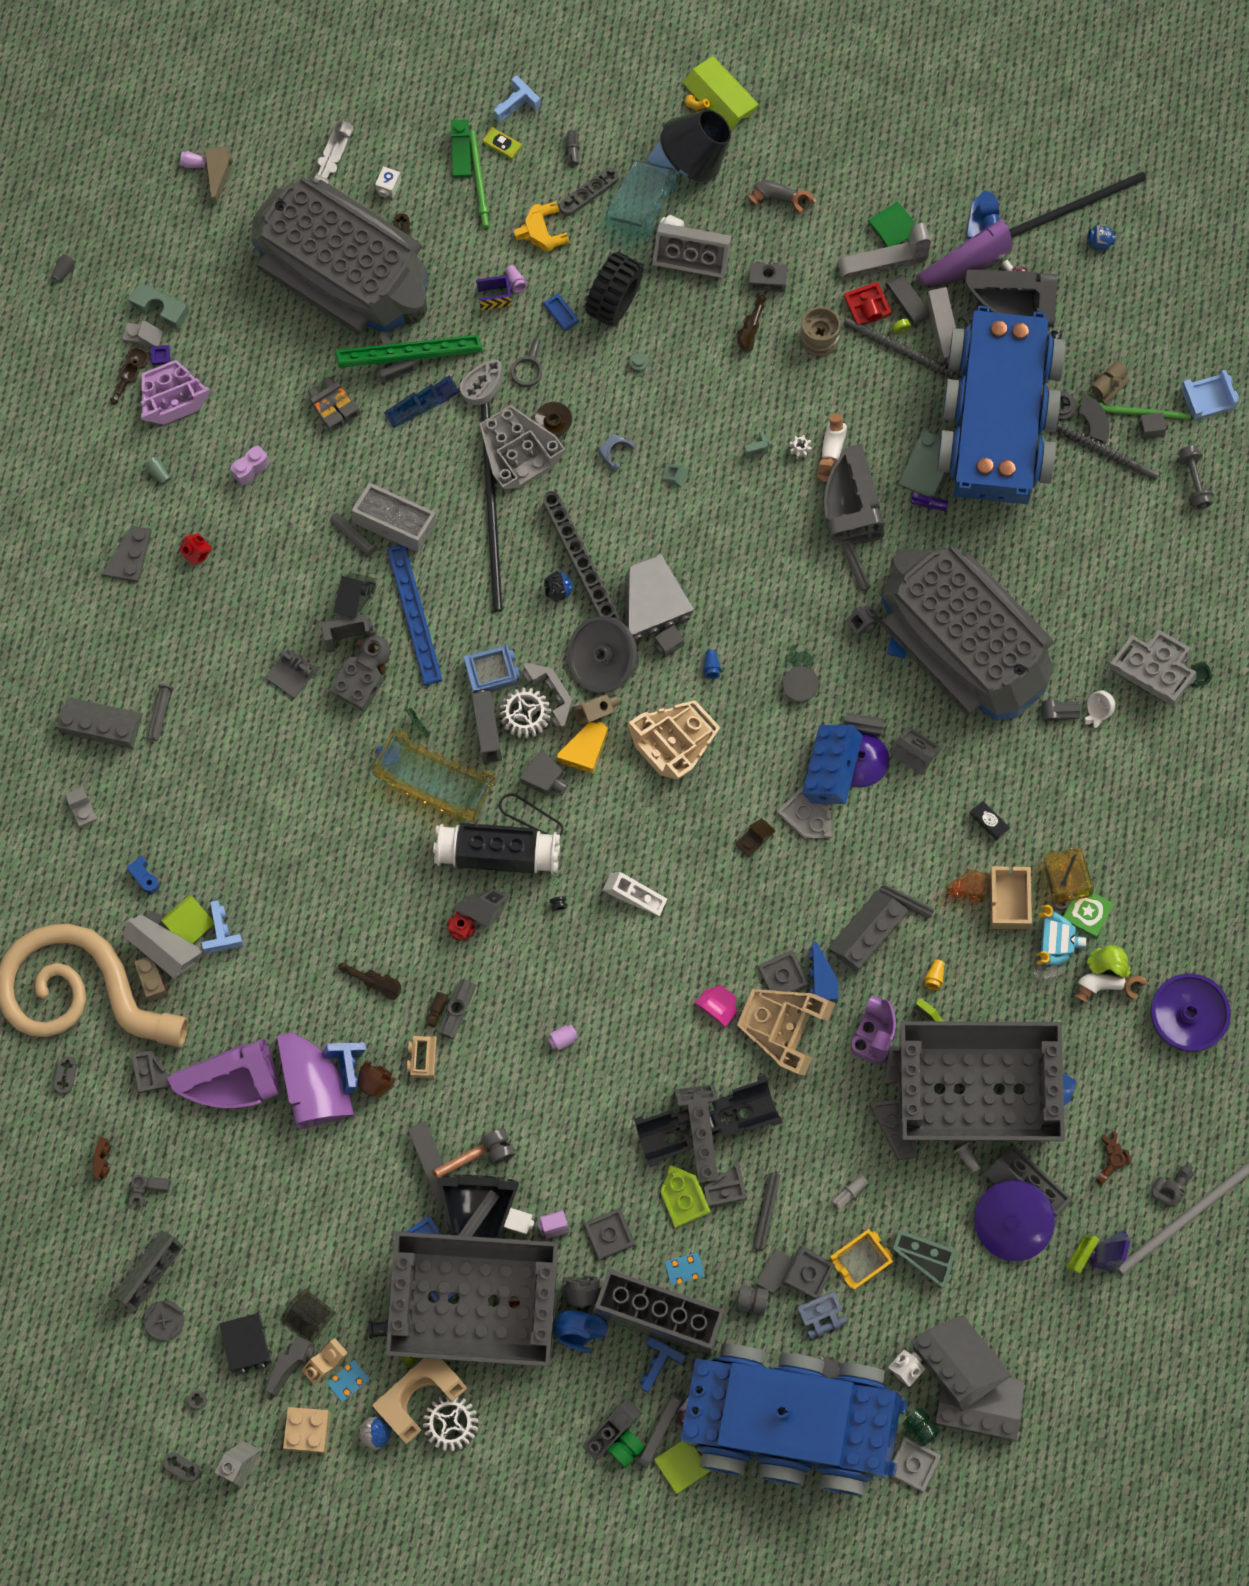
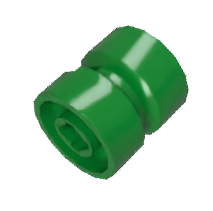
M628 1429L619 1437V1443L614 1442L607 1449L625 1469L633 1461V1455L638 1456L646 1448Z

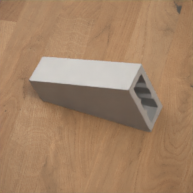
M944 287L928 291L926 301L929 320L943 365L949 363L953 328H956L947 288Z
M141 914L134 919L130 918L125 923L126 928L122 935L174 979L195 966L204 952L201 948Z
M242 1441L224 1453L215 1473L243 1488L261 1450Z

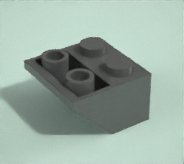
M491 888L468 895L458 902L454 909L458 910L462 916L473 918L477 924L488 927L500 917L509 897Z

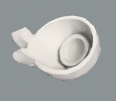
M1101 690L1089 696L1087 700L1089 716L1085 717V724L1093 723V727L1097 728L1103 720L1109 718L1114 713L1115 700L1111 694Z

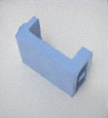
M1222 370L1220 375L1193 383L1191 379L1183 381L1181 390L1193 420L1236 408L1239 396L1233 390L1232 378L1227 374L1226 370Z

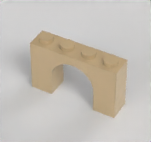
M423 1358L372 1405L406 1444L421 1431L407 1412L408 1401L417 1389L427 1385L436 1386L452 1402L467 1389L465 1384L442 1359Z

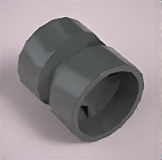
M505 1128L492 1131L481 1138L485 1149L489 1150L488 1156L493 1165L516 1155L512 1144L507 1142L509 1137Z
M741 1285L736 1311L748 1312L752 1309L753 1314L764 1316L769 1290L757 1288L756 1291H753L752 1287Z

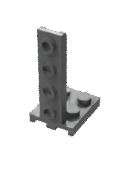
M714 1084L674 1089L678 1106H688L698 1182L718 1180L708 1103L718 1100Z

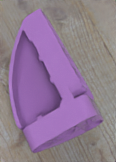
M1002 220L990 224L916 275L918 281L923 286L947 284L964 279L966 269L984 270L995 264L1012 251V238L1007 225Z
M286 1033L277 1035L288 1098L292 1105L297 1128L305 1129L318 1126L326 1121L335 1122L343 1120L342 1118L347 1116L352 1118L354 1113L350 1094H344L341 1074L330 1058H323L322 1051L317 1046L297 1034Z
M264 1038L227 1050L167 1077L174 1092L199 1104L212 1107L239 1108L252 1106L281 1094L275 1064Z

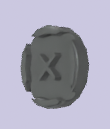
M160 1301L152 1304L144 1316L146 1332L152 1338L159 1341H169L175 1338L184 1326L182 1310L170 1301Z

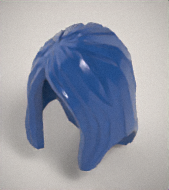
M576 1310L560 1312L553 1322L555 1338L561 1344L584 1353H589L591 1348L583 1347L587 1342L595 1338H603L608 1330V1323L600 1316Z

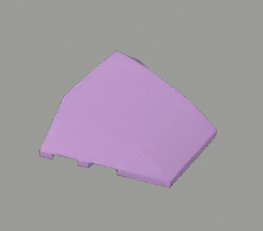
M177 360L171 361L142 373L141 418L144 421L165 425L199 411L211 391L208 387L202 385L199 379L194 378Z

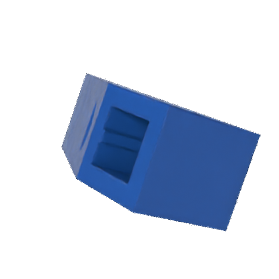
M813 942L812 948H809V960H813V967H809V978L813 979L810 993L838 1003V979L818 943Z

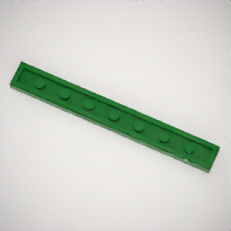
M479 335L335 350V358L338 368L479 353L482 352V344Z

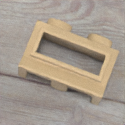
M413 1036V1041H409L408 1052L412 1053V1058L407 1062V1072H410L411 1078L435 1079L434 1069L436 1063V1044L438 1041L436 1036ZM418 1042L427 1043L425 1070L416 1069Z

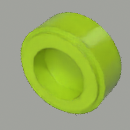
M908 319L899 320L892 325L895 334L905 332L911 327Z

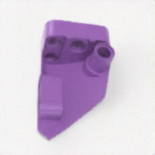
M872 995L866 1006V1013L852 1041L851 1051L859 1058L880 1065L885 1062L896 1029V1018L890 1001L882 1000ZM870 1025L873 1028V1032L866 1033L863 1027ZM863 1043L865 1049L860 1051L856 1049L855 1044Z

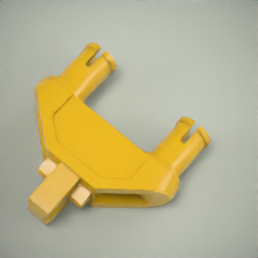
M554 201L545 205L534 204L525 219V224L513 231L516 241L530 240L532 244L546 252L553 251L554 247L569 244L567 232L551 237L548 234L543 219L546 215L559 213L557 202Z

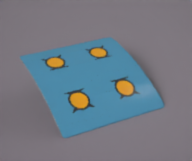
M699 1253L665 1261L671 1285L705 1276Z
M353 1360L327 1384L343 1402L369 1380V1377Z

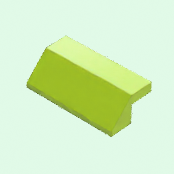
M714 56L693 68L682 82L699 101L708 99L710 106L706 109L719 113L727 121L731 131L742 118H749L759 106L755 99Z

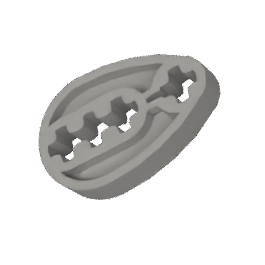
M493 359L482 363L462 379L460 392L467 403L481 405L493 398L503 378L501 362Z

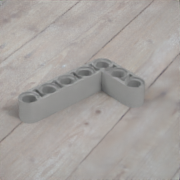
M919 223L912 226L907 243L839 259L837 264L842 280L850 277L864 276L863 274L879 273L885 269L892 270L902 265H914L919 261H927L931 240L926 224Z

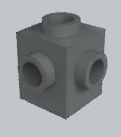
M859 606L852 611V614L846 621L858 635L866 632L867 634L871 633L876 629V624L880 619L876 611L870 606Z

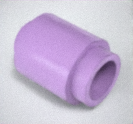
M572 1024L569 1026L565 1025L549 1033L550 1038H548V1041L553 1049L557 1048L559 1051L573 1044L578 1039V1035Z

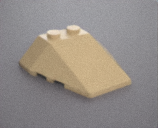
M696 700L674 705L673 708L665 710L664 708L658 709L657 712L642 713L628 723L635 748L659 775L677 780L693 769L720 729L718 724ZM691 705H694V707L715 728V731L708 725V723L698 714V712Z

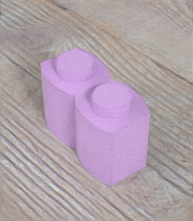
M255 446L246 453L245 457L236 460L230 468L232 476L241 486L245 485L254 478L255 474L264 471L268 467L269 459L260 446Z
M563 1210L540 1216L541 1221L537 1222L541 1236H545L546 1239L569 1233Z

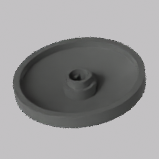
M598 616L587 619L576 628L571 636L567 651L568 665L575 680L585 689L600 693L617 690L629 680L635 669L637 648L634 637L630 630L615 618Z

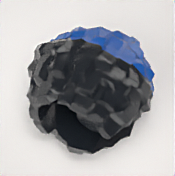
M555 571V573L550 574L544 579L545 595L555 601L567 598L571 594L572 588H574L570 578L562 572Z

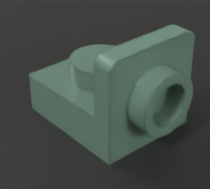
M759 431V442L752 441L745 445L746 459L768 453V447L771 445L769 437L764 435V431Z

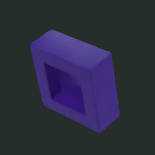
M169 345L151 346L152 365H164L171 362Z

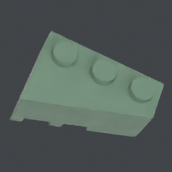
M898 1230L892 1249L944 1288L957 1250Z

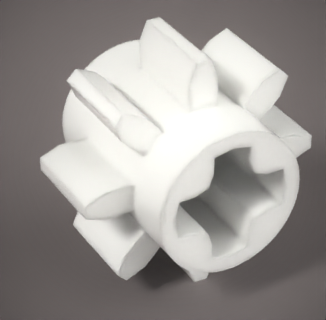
M805 435L799 438L795 436L794 442L789 443V447L792 448L790 454H795L797 459L802 456L806 459L807 452H812V448L809 447L811 440L807 441Z

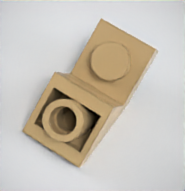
M334 1338L321 1353L311 1358L301 1371L313 1385H316L348 1353Z

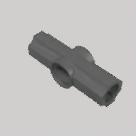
M460 979L453 998L448 1004V1009L438 1034L454 1040L476 988L475 984L468 980ZM459 1005L462 1007V1010L459 1013H454L452 1008Z

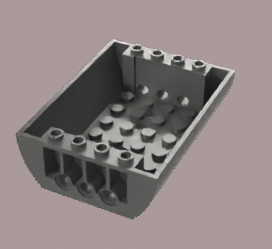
M901 1021L899 1036L901 1140L1064 1142L1061 1022ZM938 1084L942 1085L945 1088V1092L937 1094L934 1091V1087ZM962 1085L965 1088V1092L960 1095L956 1094L954 1086ZM996 1085H1001L1004 1087L1005 1092L998 1095L994 1092L993 1088ZM1016 1085H1021L1025 1092L1018 1095L1014 1092L1013 1088Z
M395 1232L386 1355L550 1366L558 1242ZM431 1291L439 1293L440 1298L436 1303L428 1300V1295ZM452 1292H456L460 1297L459 1302L456 1304H451L448 1301V1296ZM492 1295H497L500 1299V1303L496 1307H492L488 1303V1299ZM513 1296L518 1297L520 1300V1305L517 1308H511L508 1304L509 1299Z

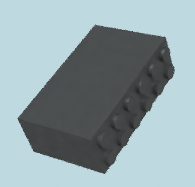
M611 1269L607 1271L595 1305L596 1315L605 1321L710 1358L725 1313V1309Z

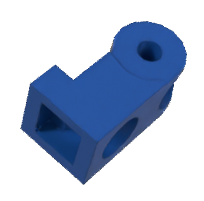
M140 856L128 865L127 869L146 893L154 894L159 890L160 883L154 875L149 874L145 869L148 863L143 856Z

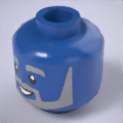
M1095 225L1092 229H1089L1087 243L1090 244L1091 248L1108 250L1110 245H1114L1115 234H1113L1110 227Z

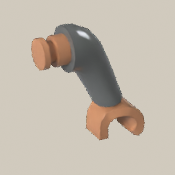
M770 180L757 182L753 186L755 189L752 191V195L747 196L755 206L758 205V201L767 200L768 198L780 199L790 203L794 202V208L800 214L803 212V208L798 204L799 200L806 199L809 203H815V198L810 192L803 190L796 193L795 190Z

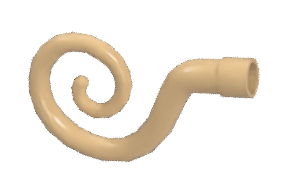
M52 924L37 928L17 939L2 958L0 964V1009L5 1019L22 1033L36 1037H50L61 1034L74 1026L83 1014L86 1004V991L83 981L73 968L61 963H54L42 968L36 976L35 990L38 997L46 998L49 995L47 981L57 975L65 978L72 988L73 999L70 1008L64 1015L48 1022L34 1021L22 1012L14 995L15 976L20 965L29 955L48 945L70 943L82 947L96 961L104 976L115 1019L127 1033L140 1038L155 1040L160 1044L180 1048L184 1045L188 1032V1017L140 1010L132 995L124 965L112 945L92 929L72 924Z

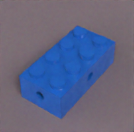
M819 725L802 794L812 804H846L863 736L854 725Z

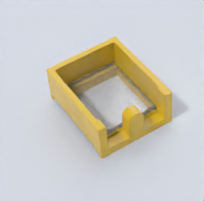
M870 1229L830 1256L829 1259L835 1264V1268L853 1292L893 1263L892 1253L887 1247L884 1249L879 1243L881 1241L880 1237L875 1231L871 1232Z

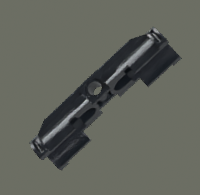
M766 1075L757 1077V1082L733 1089V1094L711 1102L714 1109L709 1112L712 1135L722 1132L723 1137H727L772 1123L773 1126L783 1123L773 1103ZM742 1108L750 1109V1117H741L740 1110ZM688 1109L674 1114L667 1111L643 1119V1116L634 1118L637 1133L650 1167L659 1165V1160L693 1148L692 1136L684 1134L682 1135L683 1140H679V1133L677 1132V1129H680V1133L685 1132L688 1126L691 1129ZM736 1110V1115L739 1121H735L736 1118L730 1119L729 1124H726L725 1121H721V1119H723L724 1114H727V1116L730 1117L734 1115L733 1111ZM667 1133H674L676 1135L675 1142H666L665 1135Z

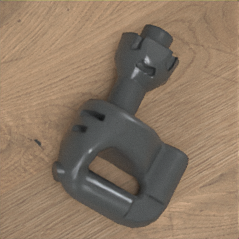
M1186 1164L1184 1167L1180 1166L1177 1182L1159 1177L1152 1189L1153 1197L1167 1206H1178L1186 1192V1189L1183 1187L1185 1182L1194 1175L1193 1167L1189 1164ZM1164 1190L1173 1195V1198L1171 1199L1161 1194L1160 1191Z

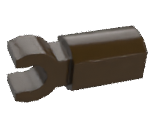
M441 992L436 993L430 1008L431 1014L428 1017L427 1025L435 1028L439 1015L442 1016L448 1002V995Z

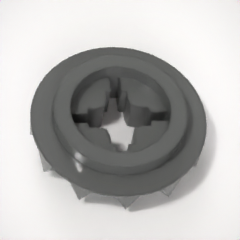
M1060 391V401L1062 399L1063 405H1066L1062 411L1059 407L1058 418L1061 420L1069 418L1074 414L1077 406L1075 398L1065 391Z

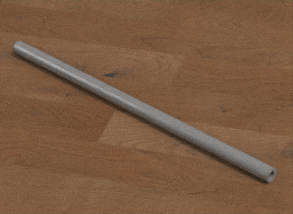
M1249 1162L1126 1258V1261L1118 1268L1120 1273L1123 1275L1245 1179L1249 1175Z

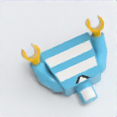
M1043 905L1041 908L1045 910V913H1039V916L1047 917V919H1044L1042 926L1041 952L1036 954L1042 960L1037 961V964L1045 963L1058 966L1073 956L1074 948L1085 949L1086 937L1075 936L1076 927L1071 925V922L1053 911L1050 905Z

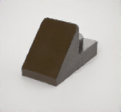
M761 818L749 826V830L735 845L750 858L776 831Z

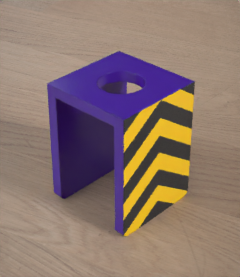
M508 275L476 280L478 292L507 288V294L480 298L481 311L512 306Z

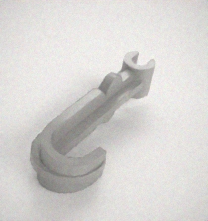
M340 120L333 128L322 152L323 157L317 160V165L320 168L311 180L315 185L319 180L328 183L329 180L327 178L329 174L337 171L336 163L339 162L354 128L349 122Z

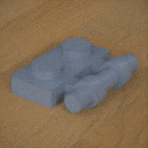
M835 1291L797 1306L804 1326L811 1323L814 1326V1329L807 1331L810 1339L816 1336L819 1338L825 1332L832 1329L838 1330L841 1328L840 1326L847 1323L845 1316L836 1317L835 1313L842 1311ZM829 1316L830 1322L820 1325L818 1320Z

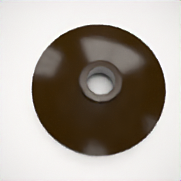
M549 402L538 409L535 422L555 436H560L571 427L572 414L564 404ZM556 419L557 423L552 424L550 421Z

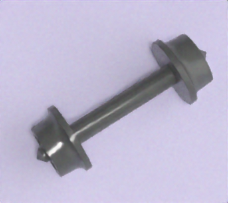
M1195 445L1184 447L1179 450L1180 458L1178 463L1182 465L1188 464L1196 491L1195 494L1189 497V502L1193 504L1194 509H1205L1213 504L1212 497L1214 494L1210 490L1203 491L1195 463L1202 459L1203 454L1199 452L1198 447Z

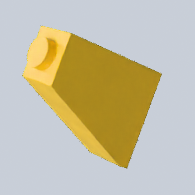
M595 721V723L589 722L558 753L557 762L594 774L608 735V727L598 721Z

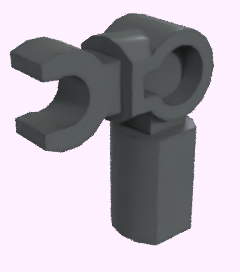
M135 1175L131 1181L133 1186L132 1192L134 1193L129 1199V1205L133 1206L134 1200L140 1199V1207H144L145 1199L143 1193H145L146 1187L151 1191L169 1192L171 1179L158 1177L147 1179L143 1175Z

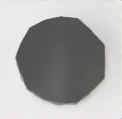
M803 666L792 667L782 680L784 694L796 702H805L816 695L820 685L815 672Z

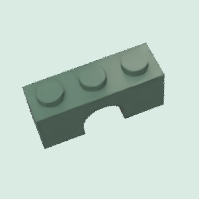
M139 282L129 298L131 307L144 314H148L149 310L154 306L163 307L164 309L160 314L162 322L177 330L189 314L187 304L180 299L175 300L168 293L155 290L150 284L145 285Z

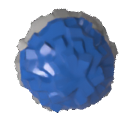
M377 1416L369 1417L359 1427V1439H361L362 1444L370 1449H381L389 1442L392 1429L384 1419Z

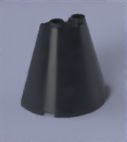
M450 1175L438 1177L450 1235L458 1236L488 1192L493 1191L499 1196V1199L472 1237L500 1238L519 1186L518 1181L513 1179L503 1181V1177L482 1175H455V1178H450Z

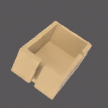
M992 866L989 872L990 929H1030L1032 924L1031 867H1013L1011 876H1007L1009 867Z

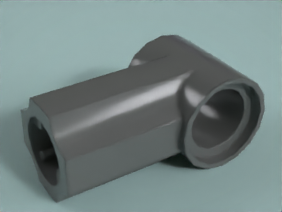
M1057 700L1041 702L1042 717L1045 723L1047 721L1058 722L1059 720L1080 719L1079 702H1058Z

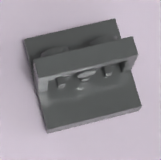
M909 727L896 740L895 743L897 744L891 755L923 775L942 747Z

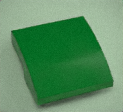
M898 201L867 220L875 234L879 235L886 247L898 245L909 238L910 228L915 225Z

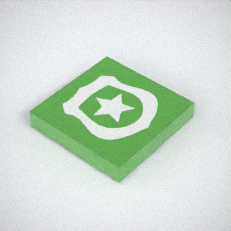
M1081 886L1076 891L1063 917L1071 922V925L1097 937L1114 903Z

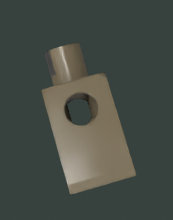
M605 694L571 707L577 724L581 725L613 713V707L619 705V699L616 695L608 697Z

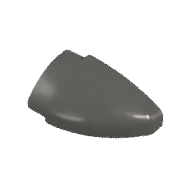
M966 269L965 283L982 305L989 307L990 311L1032 317L1034 312L1045 313V318H1049L1048 328L1054 327L1057 274Z
M862 443L846 448L831 470L824 496L826 523L831 539L842 543L877 541L885 535L884 523L879 510L878 496Z

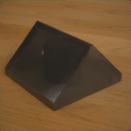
M305 1288L290 1301L280 1320L303 1339L313 1343L335 1316L336 1312Z

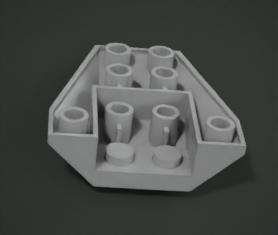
M512 405L480 423L493 476L503 489L521 488L552 470L566 452V449L554 434Z

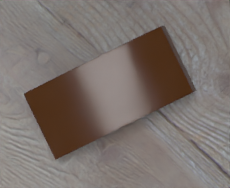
M101 1136L97 1142L93 1161L94 1177L100 1182L102 1178L107 1177L110 1171L109 1163L103 1157H107L111 1150L108 1139Z

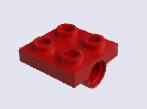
M878 281L844 293V299L857 325H866L892 314Z

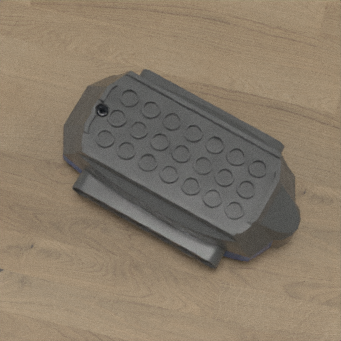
M303 178L299 182L276 188L254 215L251 241L253 246L263 255L256 265L257 268L353 332L360 334L365 326L386 332L404 324L417 323L425 316L427 312L425 291L428 273L426 267L417 256L422 249V245L325 181L319 180L315 185L306 178Z
M955 547L926 550L903 549L895 554L891 560L888 582L881 598L889 615L881 620V625L966 715L969 716L979 708L995 720L1017 718L1044 695L1053 670L1048 653V648L1054 644L1053 640L969 552L965 551L961 554Z

